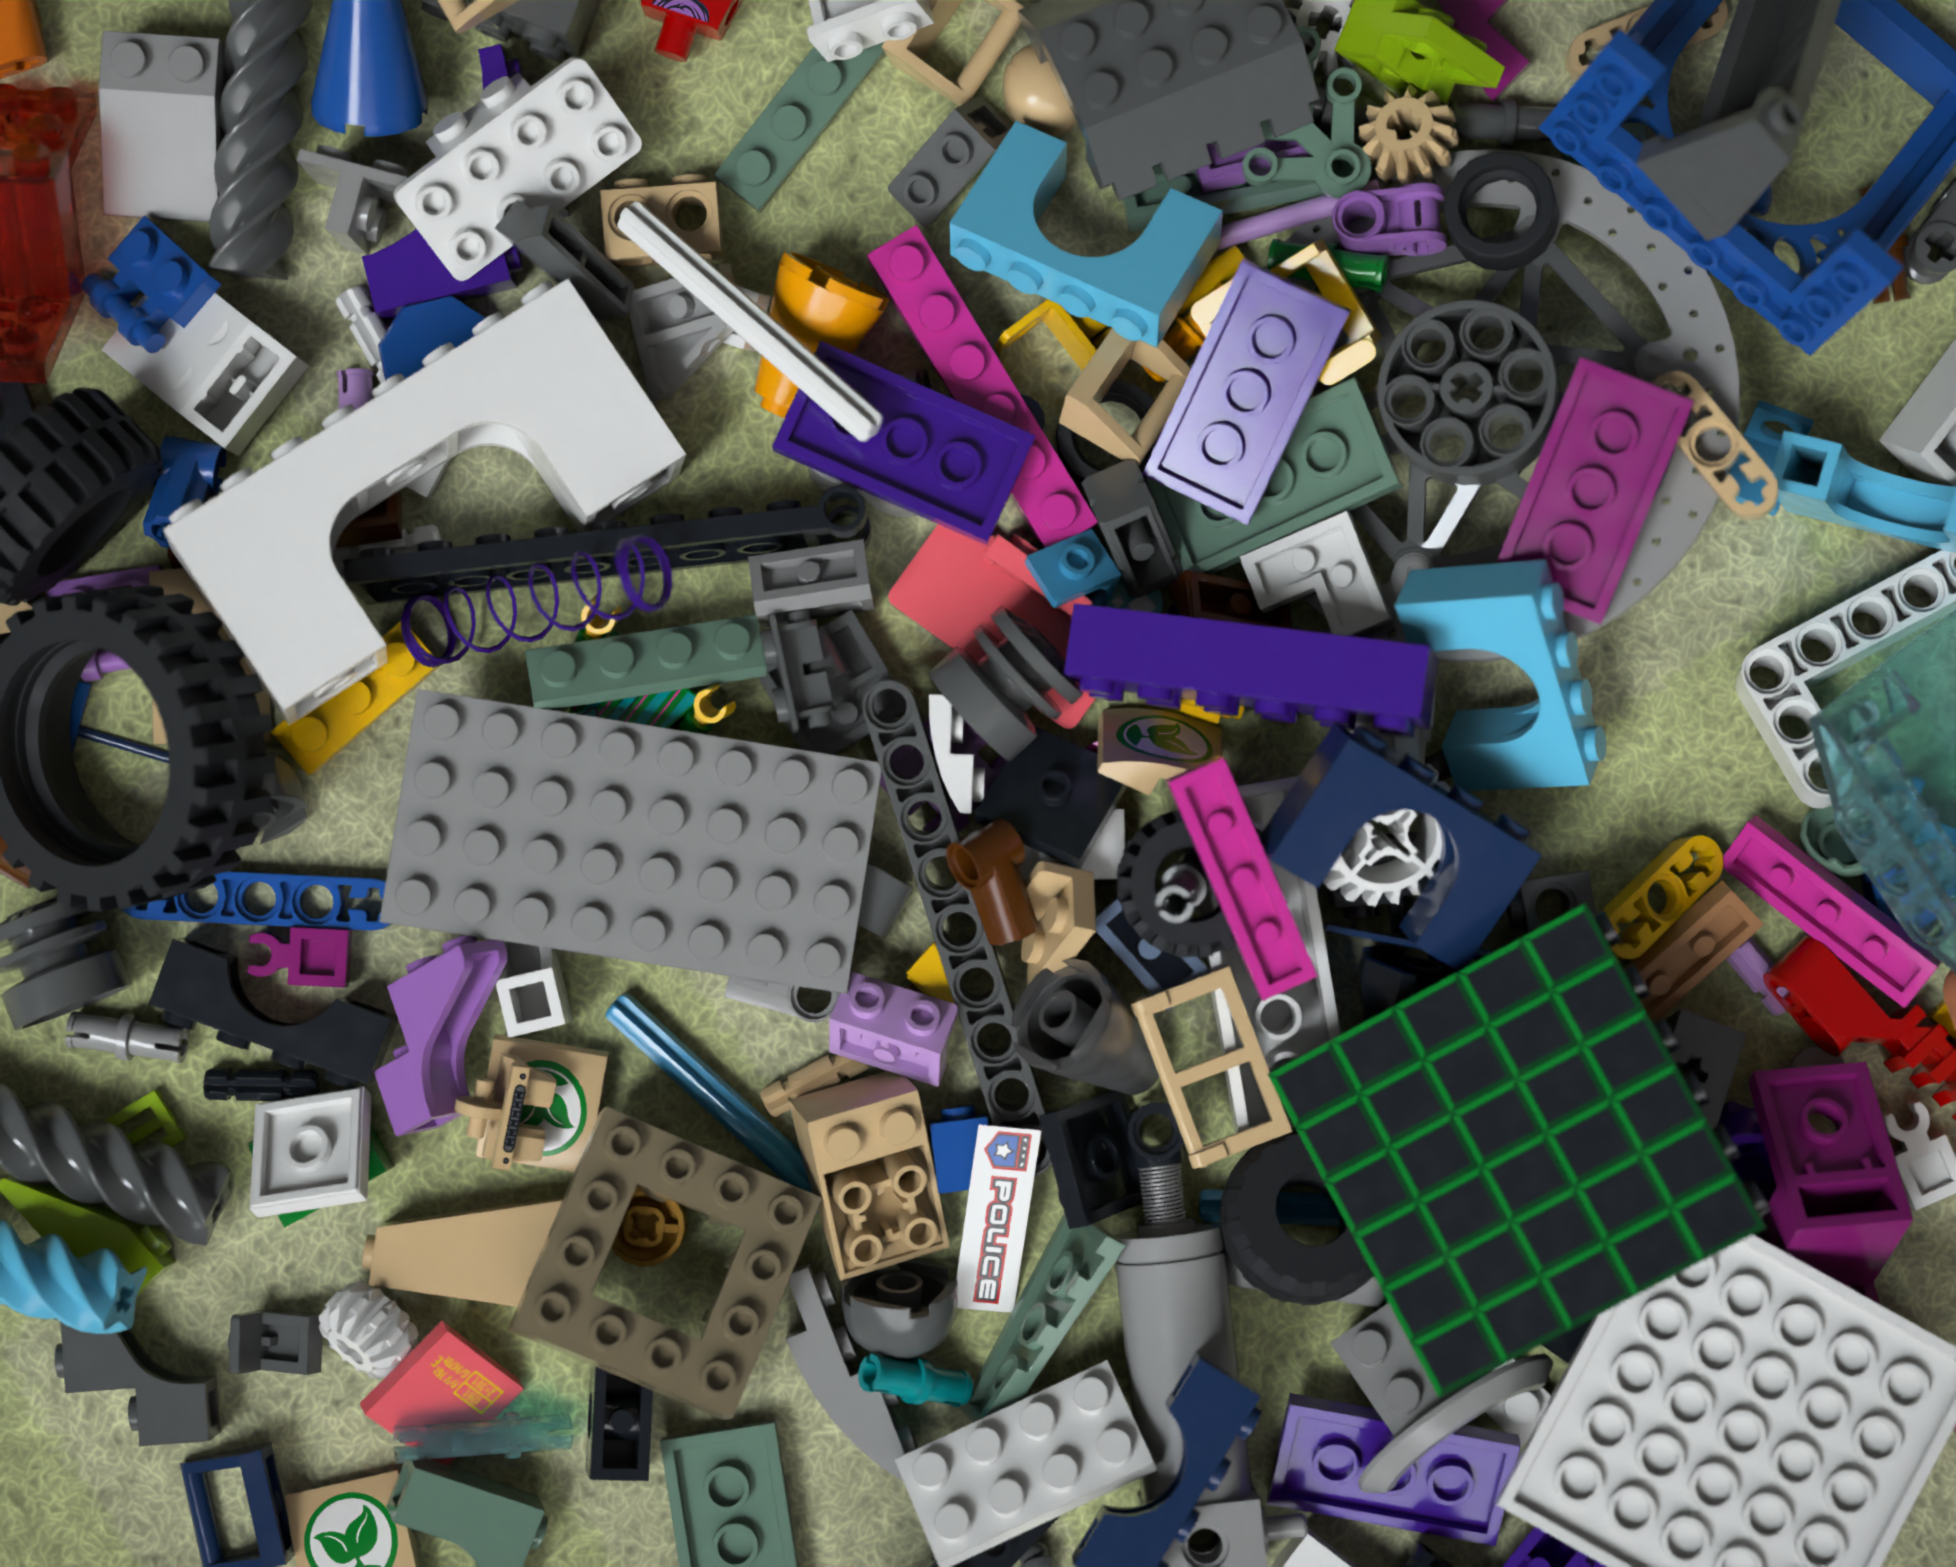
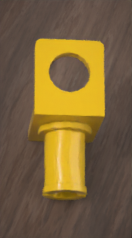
M1047 299L1005 330L994 347L1001 353L1043 321L1083 371L1097 351L1090 342V339L1106 328L1107 325L1089 317L1074 316L1067 312L1060 304Z

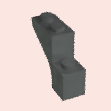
M60 1321L62 1343L56 1345L54 1361L58 1378H64L65 1393L135 1388L136 1396H131L129 1399L128 1419L131 1430L138 1431L139 1446L206 1442L220 1433L217 1375L190 1376L179 1374L160 1366L147 1354L132 1329L109 1334H94L76 1330Z

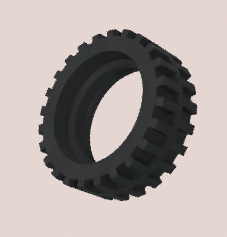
M127 585L45 597L32 603L33 609L14 613L6 620V625L10 632L0 634V835L8 846L2 855L13 869L26 866L31 871L28 883L38 891L45 892L58 889L57 901L64 905L75 907L87 904L89 911L104 912L116 908L125 909L205 888L216 882V874L231 871L241 861V857L235 849L253 845L260 832V829L252 823L254 814L268 811L272 794L262 788L264 774L275 772V754L265 753L264 733L273 731L270 713L260 714L255 694L264 691L257 674L246 675L239 662L245 655L234 639L224 641L218 634L223 625L222 621L211 611L193 614L194 600L181 593L164 595L163 587L153 585L132 587ZM100 648L108 650L124 661L141 679L158 709L166 734L169 753L167 795L159 820L142 845L123 837L100 816L82 787L73 760L70 742V713L74 691L85 666Z

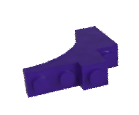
M501 44L478 49L482 69L483 90L501 77L507 76L510 79L519 73L524 78L519 59L509 60ZM568 205L558 212L564 218L570 216ZM417 229L380 251L362 256L375 313L384 321L395 318L402 306L447 296H453L462 302L515 289L517 284L514 272L523 270L520 251L512 246L469 279L464 281L457 280L448 271Z

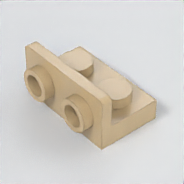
M1040 861L1025 879L1024 884L1039 924L1035 927L1036 932L1024 938L1021 945V959L1023 962H1027V986L1044 969H1048L1053 973L1068 966L1062 961L1074 959L1096 932L1094 872L1072 868L1060 862Z

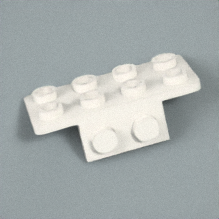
M579 56L570 57L532 86L519 73L510 79L505 76L493 81L480 94L481 101L463 114L457 111L446 116L433 129L434 135L425 142L436 158L395 188V201L455 279L460 281L469 279L513 246L495 227L517 200L529 208L550 204L559 212L640 151L642 147L641 138L583 58Z

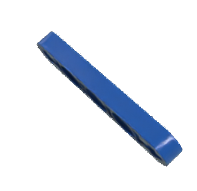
M228 871L215 875L216 882L213 884L218 891V900L214 908L206 913L198 912L191 907L188 901V892L174 896L177 913L169 912L172 900L163 899L149 902L147 910L142 909V904L122 909L131 917L145 920L368 931L386 929L393 925L379 922L381 912L378 915V921H372L370 911L365 909H348L350 921L341 920L346 903L342 886H352L348 898H368L372 894V888H378L380 898L383 899L386 880L378 878ZM256 882L268 884L275 892V905L269 913L263 916L252 913L245 902L246 891ZM313 885L326 887L333 896L332 910L328 915L319 919L308 915L302 903L304 893Z

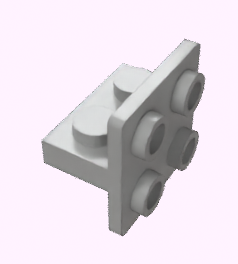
M318 145L316 153L299 149L296 161L318 184L336 188L325 229L345 250L368 255L371 242L379 243L386 227L387 210L381 208L382 202L397 204L394 199V190L399 184L409 178L407 177L409 170L383 160H374L373 167L351 162L352 155L350 153L326 145Z

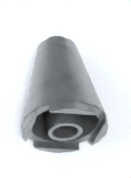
M1071 958L1062 961L1068 965L1053 973L1048 969H1044L1038 973L1021 993L1012 1016V1026L1018 1029V1044L1013 1042L1014 1048L1028 1064L1039 1070L1129 1095L1141 1094L1155 1084L1159 1074L1138 1019L1100 969L1088 961Z

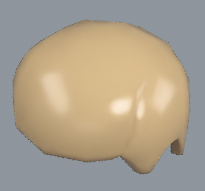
M1032 45L1021 48L1012 56L1011 62L1005 68L1003 76L1005 112L1013 123L1019 121L1053 137L1070 132L1077 124V121L1049 62L1046 61L1040 64Z

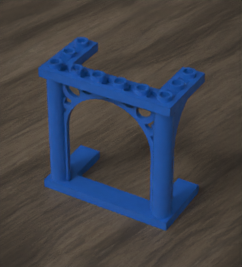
M1654 0L1626 34L1622 30H1618L1538 129L1551 139L1558 150L1571 155L1596 176L1599 183L1606 190L1616 193L1639 212L1650 227L1664 233L1683 249L1693 263L1702 269L1708 270L1732 290L1735 297L1742 304L1753 308L1775 326L1786 341L1800 347L1810 356L1891 284L1902 270L1903 266L1887 252L1956 165V50L1896 0H1841L1834 23L1931 103L1934 108L1862 199L1843 214L1814 224L1786 225L1768 222L1745 213L1726 235L1706 241L1636 164L1642 143L1626 131L1622 125L1633 122L1642 123L1650 127L1655 132L1656 137L1662 134L1668 139L1675 137L1668 110V88L1674 64L1687 42L1723 0ZM1644 95L1650 99L1652 109L1643 105H1637ZM1842 230L1843 234L1840 236L1838 231ZM1809 240L1820 241L1827 248L1820 250L1816 254ZM1784 241L1793 247L1799 259L1798 274L1774 255L1776 242Z

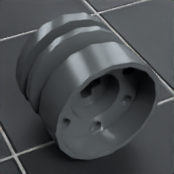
M1001 605L990 616L1006 636L999 641L988 629L979 625L973 632L986 653L980 661L957 646L928 674L943 696L964 720L998 754L1010 762L1039 735L1035 725L1026 713L1029 708L1034 705L1046 716L1056 720L1062 712L1047 693L1052 687L1071 704L1077 701L1084 693L1079 691V685L1073 679L1064 674L1066 660L1051 642L1032 623H1027L1018 618L1005 606Z
M53 898L8 916L0 924V949L11 946L13 951L0 958V973L20 970L24 979L1 994L14 1030H21L57 1018L132 986L119 950H105L91 954L87 944L100 937L110 928L107 920L83 926L79 925L78 919L95 912L89 911L87 904L70 907L59 903L57 898Z

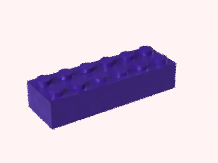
M1074 603L1064 674L1079 683V691L1087 692L1089 697L1101 700L1122 702L1124 700V693L1129 692L1137 693V698L1144 699L1146 704L1157 707L1180 709L1182 699L1196 701L1195 705L1204 707L1203 711L1213 714L1238 716L1239 707L1241 706L1254 708L1255 713L1262 714V719L1296 723L1297 715L1305 714L1313 715V720L1320 721V726L1331 728L1336 723L1346 730L1354 731L1356 721L1373 723V727L1379 729L1378 733L1383 735L1414 738L1415 728L1430 729L1439 660L1431 647L1425 645Z

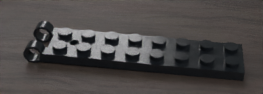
M840 485L828 489L820 498L817 506L801 507L800 501L783 500L767 504L765 512L743 514V509L739 507H722L710 510L708 518L685 521V516L682 514H662L651 517L650 525L627 527L625 521L609 520L593 524L591 532L569 534L568 528L548 527L534 531V538L511 541V536L508 534H488L477 537L475 539L476 545L453 547V543L450 541H427L417 545V552L395 554L393 548L374 547L361 550L359 552L360 558L343 560L345 583L366 605L408 601L411 597L423 593L434 595L435 597H443L448 587L453 585L463 588L467 594L486 592V583L489 577L496 573L505 577L512 586V589L529 587L528 574L532 564L537 562L549 568L557 584L574 582L571 574V562L575 553L581 550L593 558L597 564L601 579L619 577L615 563V550L619 540L640 534L651 537L662 547L668 557L671 570L674 571L749 562L748 557L839 543L832 535L839 538L851 537L857 534L863 526L864 532L860 539L864 540L866 549L870 543L872 532L861 494L852 487ZM838 498H849L859 506L858 508L852 505H842L833 509L826 517L828 506ZM852 516L856 518L848 525H835V522L842 517ZM635 542L634 544L639 550L644 563L645 574L662 572L659 561L652 549L645 543ZM630 548L627 558L629 576L639 575V563L635 552ZM584 556L579 557L576 562L578 581L595 580L596 576L589 560ZM541 568L535 569L533 573V586L552 584L545 570ZM499 579L494 580L490 586V591L507 589L505 584ZM456 590L451 592L450 596L461 595L462 593Z

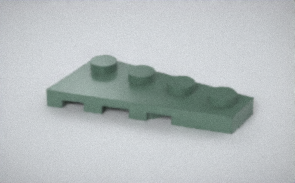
M1065 1213L1063 1214L973 1384L971 1398L966 1405H962L960 1408L973 1423L1022 1400L1126 1247L1124 1243L1098 1223L1069 1229Z

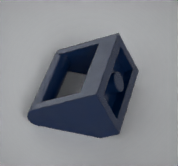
M271 1441L180 1463L202 1567H277L286 1565L295 1556L288 1514ZM240 1467L259 1551L225 1558L206 1472Z

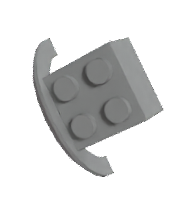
M1387 1303L1330 1342L1395 1437L1362 1472L1358 1480L1360 1490L1364 1493H1387L1418 1459L1460 1427L1511 1397L1527 1391L1538 1390L1544 1386L1549 1378L1553 1360L1547 1354H1534L1521 1358L1495 1371H1490L1439 1398L1389 1303Z

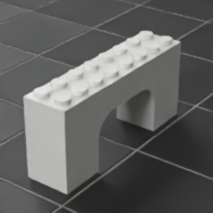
M569 279L555 287L550 281L540 284L521 299L524 304L523 307L507 317H504L502 312L490 315L472 329V333L475 335L473 338L457 348L451 342L440 346L423 359L422 363L425 366L423 369L407 379L401 373L390 377L372 391L375 398L357 410L352 405L340 408L322 422L325 429L307 441H304L302 436L292 438L279 446L271 454L274 461L255 473L250 467L235 473L221 484L220 487L223 493L204 505L200 499L193 500L176 510L169 517L172 524L163 530L173 554L214 615L222 621V627L230 639H234L245 655L243 657L252 672L258 675L262 687L288 726L388 663L385 642L340 577L333 563L334 551L339 537L345 528L363 513L457 454L478 446L507 448L527 459L538 471L579 533L591 532L593 524L616 518L679 477L686 453Z

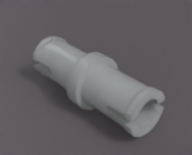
M73 1011L66 1025V1031L74 1032V1035L65 1036V1043L68 1048L115 1053L117 1059L129 1061L134 1056L183 1063L189 1043H181L182 1039H189V1029L140 1022L138 1015L123 1014L119 1019Z

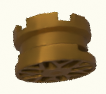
M637 1184L611 1246L614 1251L613 1253L625 1263L639 1267L658 1265L667 1260L684 1241L688 1228L685 1206L672 1200H666L663 1203L656 1201L644 1194Z

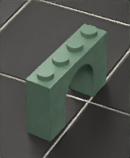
M410 1452L407 1453L387 1503V1509L393 1523L457 1544L472 1556L476 1567H523L529 1550H537L541 1545L548 1524V1517L544 1516L545 1509L537 1495Z

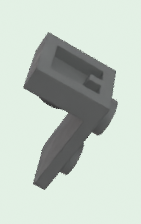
M981 95L964 103L950 113L889 184V193L923 227L932 225L980 169L990 161L1012 126Z

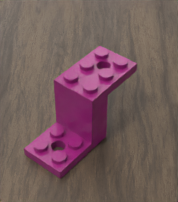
M1857 1062L1754 1071L1748 1081L1777 1188L1768 1202L1771 1211L1761 1216L1766 1228L1753 1235L1880 1305L1874 1281L1912 1223L1913 1216L1867 1063ZM1808 1115H1824L1834 1123L1836 1132L1823 1134L1816 1131L1810 1125Z

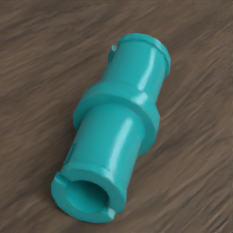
M870 1354V1357L866 1356L862 1360L858 1371V1381L862 1390L870 1393L879 1392L900 1396L902 1401L908 1404L919 1405L925 1401H931L959 1408L961 1405L968 1403L973 1391V1381L969 1372L961 1369L953 1370L932 1366L930 1361L919 1357L902 1361Z

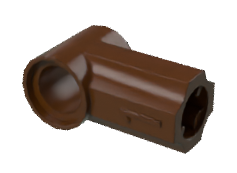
M998 818L950 843L946 849L948 866L958 883L971 891L989 944L1002 946L1009 942L1022 940L1035 933V927L1039 924L1019 870V866L1025 860V850L1015 828L1006 820Z

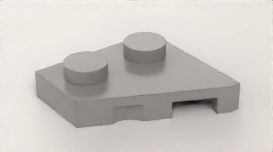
M730 263L713 265L735 284ZM675 278L633 290L628 310L650 401L670 398L734 331Z

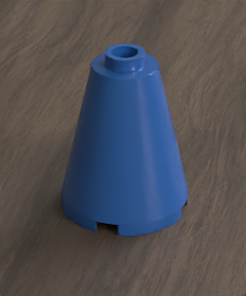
M332 0L311 99L312 116L318 124L332 131L346 134L345 124L364 126V136L379 137L400 134L417 128L422 123V113L424 112L426 115L428 113V98L402 0Z

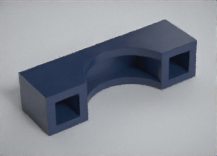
M1195 1353L1165 1402L1168 1411L1180 1428L1183 1441L1182 1460L1174 1480L1164 1492L1147 1503L1132 1507L1102 1505L1072 1554L1073 1565L1075 1567H1168L1169 1563L1162 1560L1174 1539L1183 1543L1189 1536L1200 1515V1512L1193 1507L1204 1489L1207 1488L1214 1492L1222 1482L1231 1465V1460L1224 1456L1235 1438L1239 1437L1245 1441L1260 1419L1263 1410L1256 1406L1261 1397L1257 1390L1198 1353Z

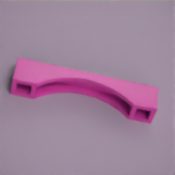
M913 226L867 254L869 267L952 398L1036 435L1010 497L1040 547L1044 549L1089 529H1096L1097 519L918 226Z

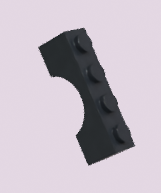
M185 937L172 939L149 1001V1005L164 1010L161 1019L168 1023L190 1030H195L197 1022L218 1030L216 1039L225 1044L249 1050L251 1042L272 1050L271 1060L303 1070L305 1062L327 1070L324 1079L346 1088H357L360 1082L369 1084L376 1081L374 1071L382 1066L398 1022L397 1015L349 997L336 999L322 1014L305 1023H286L275 1020L257 1009L247 997L239 976L237 956Z

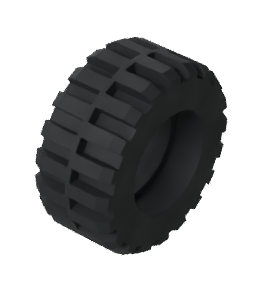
M80 387L74 389L71 394L65 392L55 397L48 405L43 404L32 411L28 418L21 423H16L0 440V603L15 606L20 602L26 603L35 599L39 593L47 592L55 587L61 579L69 577L78 570L82 563L98 553L103 548V545L112 536H116L126 525L125 522L137 513L144 504L143 500L154 490L157 484L156 479L161 477L163 461L159 447L101 390Z

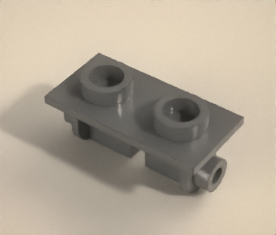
M808 609L787 613L786 619L788 624L777 626L775 614H771L768 618L770 630L760 631L766 666L778 665L782 687L772 689L777 719L779 723L790 721L792 734L798 733L797 720L808 718L810 729L833 724L831 713L836 711L835 705H833L827 672L804 674L803 665L824 661L817 630V620L810 619Z

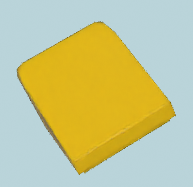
M933 941L906 970V977L924 994L954 1003L936 943Z

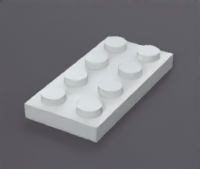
M1108 1360L894 1459L939 1567H951L1158 1470Z

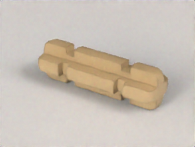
M828 1054L788 1075L786 1082L782 1083L781 1080H778L763 1088L760 1096L769 1114L772 1117H777L791 1110L789 1099L837 1086L843 1082L841 1078L846 1075L852 1078L867 1070L869 1065L839 1055L830 1058Z

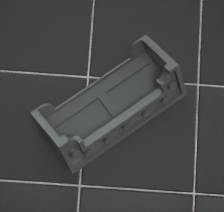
M1739 0L1696 130L1671 139L1666 138L1662 134L1643 141L1636 164L1706 241L1726 235L1791 161L1841 0Z

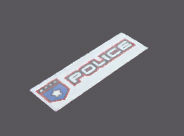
M978 1125L956 1276L958 1282L957 1308L1012 1312L1015 1306L1041 1130Z

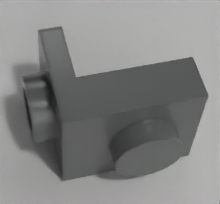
M263 1309L232 1315L228 1337L230 1372L243 1374L264 1370L302 1375L321 1373L322 1335L319 1329L320 1321L318 1318L320 1314Z

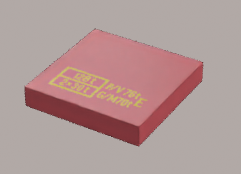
M441 1321L359 1404L366 1416L421 1456L449 1465L524 1390V1387L515 1375L444 1321Z

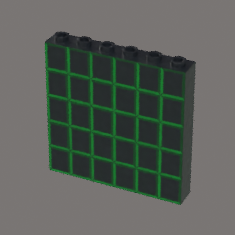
M1586 903L1267 1074L1439 1398L1766 1228L1760 1216L1771 1211L1753 1178L1744 1183L1740 1181L1730 1161L1740 1157L1737 1148L1723 1124L1713 1129L1710 1127L1700 1107L1710 1103V1100L1693 1070L1683 1075L1679 1071L1671 1053L1680 1049V1046L1663 1016L1653 1022L1649 1017L1641 1000L1651 994L1634 963L1622 968L1611 947L1620 943L1621 940L1605 911L1602 910L1593 915Z

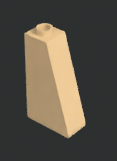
M564 1196L384 1222L377 1227L376 1235L368 1234L365 1241L362 1268L370 1270L368 1285L517 1306Z

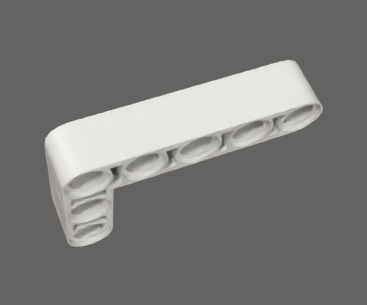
M1940 550L1766 642L1746 655L1736 676L1735 689L1737 695L1796 796L1804 804L1812 808H1826L1834 805L1841 799L1853 779V766L1850 758L1808 688L1955 611L1956 570L1954 562L1956 561V553ZM1910 586L1924 589L1930 597L1931 605L1925 608H1917L1910 605L1905 600L1903 589ZM1859 613H1867L1874 616L1879 623L1880 632L1874 635L1860 633L1853 625L1852 616ZM1807 640H1817L1823 643L1829 651V659L1823 662H1813L1807 659L1802 653L1801 643ZM1759 666L1767 667L1777 675L1779 685L1773 689H1761L1751 681L1749 671ZM1785 716H1796L1802 719L1807 726L1808 736L1802 739H1791L1785 736L1780 730L1779 720ZM1816 765L1830 768L1837 777V787L1829 790L1816 787L1810 781L1808 775L1809 768Z

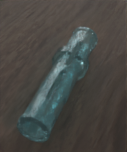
M517 1412L504 1413L502 1419L412 1426L395 1425L393 1441H398L399 1443L418 1441L416 1445L393 1446V1452L397 1464L407 1461L503 1453L506 1459L520 1458L522 1452L570 1450L573 1435L548 1433L554 1430L573 1429L568 1412L521 1418Z

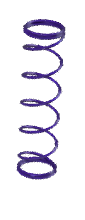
M640 534L619 540L615 550V563L622 587L634 604L625 612L608 614L598 609L602 586L597 564L588 553L582 550L576 552L571 562L572 578L581 599L592 610V613L584 622L573 626L563 625L555 621L558 614L559 594L554 575L546 565L540 562L532 564L528 574L531 598L538 611L547 619L549 624L540 634L531 637L520 636L513 632L517 618L516 597L512 586L506 578L497 573L493 574L486 583V600L492 616L507 635L499 644L488 648L472 644L476 626L475 609L471 598L463 588L457 585L448 587L444 596V603L434 595L427 593L411 597L404 605L401 616L403 639L411 655L424 666L434 668L460 660L468 652L469 648L476 652L491 653L500 650L511 637L524 642L540 640L552 629L553 625L561 630L574 632L585 628L594 619L596 614L605 619L620 620L628 617L637 607L649 612L663 608L670 598L673 583L669 560L662 547L649 536ZM635 542H642L649 546L659 561L663 575V591L656 604H649L641 599L644 591L645 571L641 554L635 546ZM630 548L635 552L640 568L641 580L638 594L632 586L628 573L627 558ZM581 556L589 560L596 576L597 597L595 606L586 598L578 582L576 562ZM538 568L546 571L553 586L555 604L552 618L541 607L533 587V573ZM496 579L505 584L512 600L513 616L510 629L500 621L493 608L490 586ZM456 590L461 592L466 598L470 609L472 625L468 641L458 632L448 607L449 596L451 592ZM420 600L433 604L444 619L447 628V647L441 658L426 652L416 642L410 630L411 611ZM457 636L466 646L457 655L452 656Z

